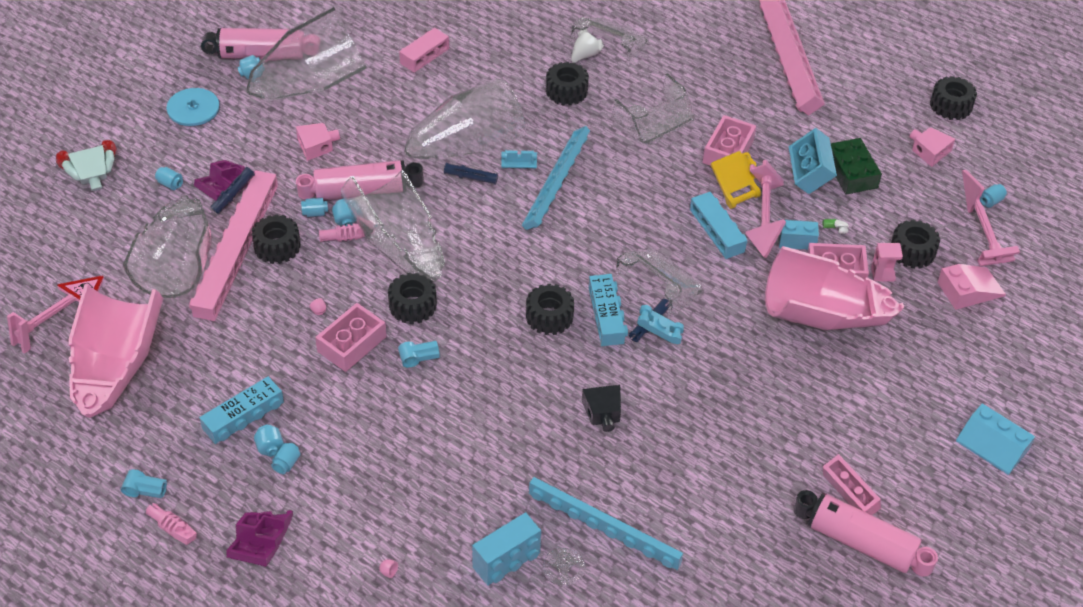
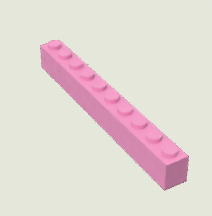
M759 0L761 4L759 7L764 12L763 17L768 23L767 28L772 34L771 39L776 45L775 50L780 56L779 61L784 66L783 72L788 77L787 83L792 88L793 92L791 94L797 102L796 107L800 112L811 115L825 105L786 1Z
M255 170V175L248 181V187L243 191L240 203L238 202L236 205V212L234 216H231L229 226L223 232V239L217 244L216 253L210 259V266L208 270L204 271L203 280L197 286L196 295L190 300L189 308L192 310L193 317L211 321L216 320L252 243V228L255 227L254 224L256 222H260V219L264 217L278 187L276 174Z

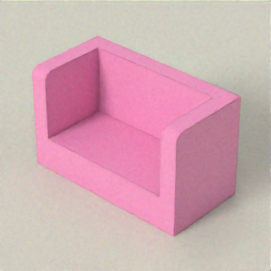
M877 243L871 265L873 281L896 280L895 263L896 260H901L903 257L900 243Z

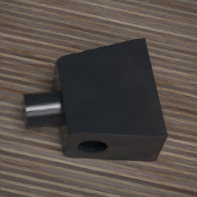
M620 385L582 389V404L592 425L602 424L603 431L610 432L615 429L614 423L620 422Z

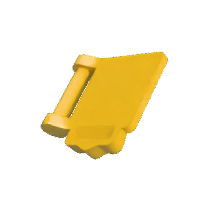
M737 151L710 164L724 194L726 204L730 209L735 208L737 204L748 199L761 196V190L754 181L756 177L750 171V165L754 164L756 167V162L748 152L742 153ZM750 186L751 191L735 198L732 197L731 193Z

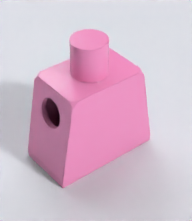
M324 123L296 127L297 140L307 161L331 152L333 150L332 141L340 140L339 131L336 129L328 132Z
M928 128L923 133L914 129L909 138L915 141L912 149L913 152L931 167L952 151L955 142L953 137L934 128Z

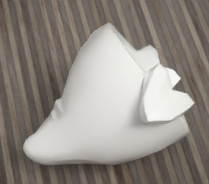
M587 29L581 30L578 33L579 36L574 44L571 57L574 63L597 55L603 48L602 40H597L587 32Z

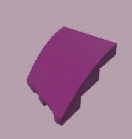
M227 160L210 163L209 176L195 179L194 186L216 201L220 193L225 191L238 175L242 173L245 166Z
M287 510L286 514L275 515L272 514V511L245 513L235 524L236 539L226 550L227 558L267 567L277 552L290 525L293 511Z

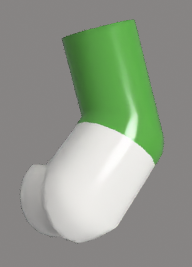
M823 219V228H839L838 232L840 234L848 233L849 225L847 222L838 219Z

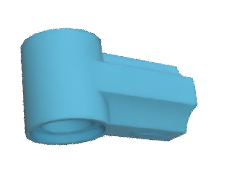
M409 341L400 344L398 347L402 364L406 368L418 365L419 361L440 358L437 341L416 345Z
M131 469L125 477L121 492L130 497H138L140 494L162 498L166 492L167 481L165 479L149 477L139 470Z

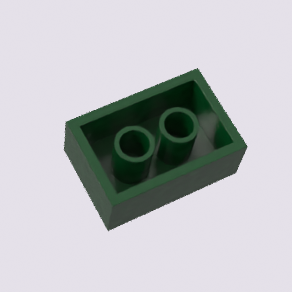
M861 138L830 143L837 174L836 179L845 195L879 188L882 173Z

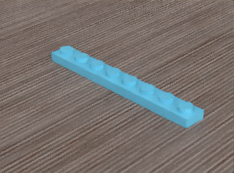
M587 126L577 129L572 133L522 223L525 230L533 227L537 228L542 223V218L548 212L550 203L555 199L557 190L561 188L562 181L568 175V170L575 163L574 159L581 152L580 148L587 140L590 132Z
M535 477L530 481L529 494L534 499L548 503L553 509L567 513L572 519H579L585 522L587 526L604 532L609 538H616L622 541L627 547L641 551L648 558L657 559L668 568L678 570L683 557L682 552Z

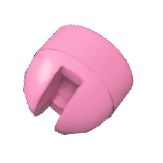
M322 298L314 300L309 306L316 315H322L326 311V304Z
M391 559L381 562L379 566L381 574L388 578H393L398 570V562Z

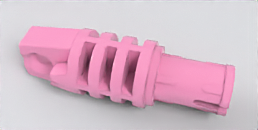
M353 223L352 225L347 224V226L342 225V227L338 225L334 229L319 230L320 242L330 240L342 242V240L347 241V239L352 241V239L358 240L362 237L371 236L370 224Z
M152 503V505L147 507L146 514L155 519L159 527L173 538L186 545L196 539V532L171 511L163 510L156 503Z

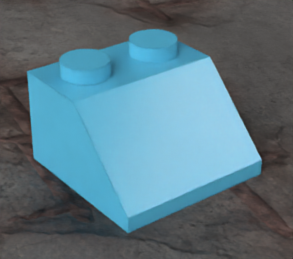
M784 219L786 223L778 236L779 248L784 246L791 249L808 250L809 243L818 242V222Z

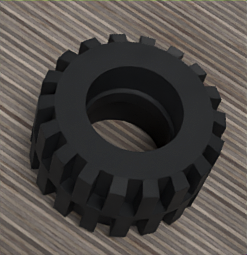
M574 62L554 64L546 73L547 97L551 101L555 100L556 104L561 103L564 106L565 104L571 106L572 103L579 104V101L582 102L588 93L589 74L587 70Z
M943 77V79H939L935 83L930 99V107H932L934 112L936 111L938 116L942 115V118L946 119L947 117L949 120H953V118L956 120L964 119L973 110L977 97L976 88L973 87L971 82L961 79V77Z
M278 214L266 216L267 218L265 219L261 218L260 222L254 224L255 227L252 228L251 233L254 252L257 254V257L262 259L263 262L269 261L270 264H274V262L282 264V261L288 262L290 257L292 259L296 257L295 253L298 254L301 247L297 223L293 222V219L290 217L286 218L285 215L279 216Z
M906 220L903 221V224H898L894 230L891 243H900L903 257L896 262L899 264L903 263L905 267L911 266L912 269H915V267L921 269L923 266H929L930 263H933L940 245L939 233L935 232L936 229L930 227V224L923 223L920 220H910V222Z
M419 273L399 275V278H395L393 283H390L388 289L389 310L392 316H395L397 320L401 319L403 323L409 321L410 324H414L416 321L422 323L423 319L426 321L429 319V316H433L437 308L436 286L430 278L427 279V276L424 274L422 276L419 275ZM408 297H418L416 299H407Z
M542 284L539 285V288L535 287L532 289V292H529L526 298L527 324L531 325V329H537V333L540 334L545 332V335H549V333L557 335V332L563 333L565 329L570 327L574 318V298L571 296L570 291H566L565 287L560 288L557 284L555 286L551 284L544 286ZM545 308H554L556 310H545Z

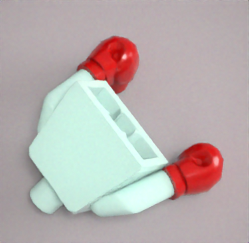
M104 140L101 146L68 154L67 151L63 150L56 154V164L74 180L80 181L81 184L89 183L92 191L101 190L100 180L106 179L107 173L111 172L117 147L112 140Z

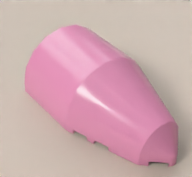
M784 246L781 247L772 264L765 291V304L771 316L825 331L883 326L897 316L904 308L903 303L899 304L891 296L892 292L888 288L867 277L865 280L855 275L856 271L852 269L847 271L839 267L840 263L834 260Z
M84 285L68 342L71 347V356L69 357V363L71 364V374H69L70 399L85 417L91 418L111 409L146 359L163 297L156 289H152L148 304H134L112 299L100 294L89 285Z

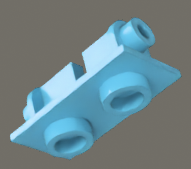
M505 150L501 155V168H537V152H534V150L521 151V154H518V151Z

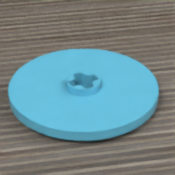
M189 88L179 91L167 103L169 118L175 123L184 126L204 124L212 120L219 111L217 96L211 91L202 88Z

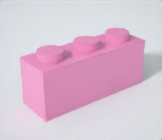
M433 28L399 51L400 64L415 73L449 49V36Z
M839 454L823 466V476L849 505L870 515L875 514L881 509V499Z

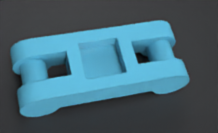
M649 305L641 306V315L637 321L639 326L673 344L681 343V334L684 330L682 323H675L654 312Z

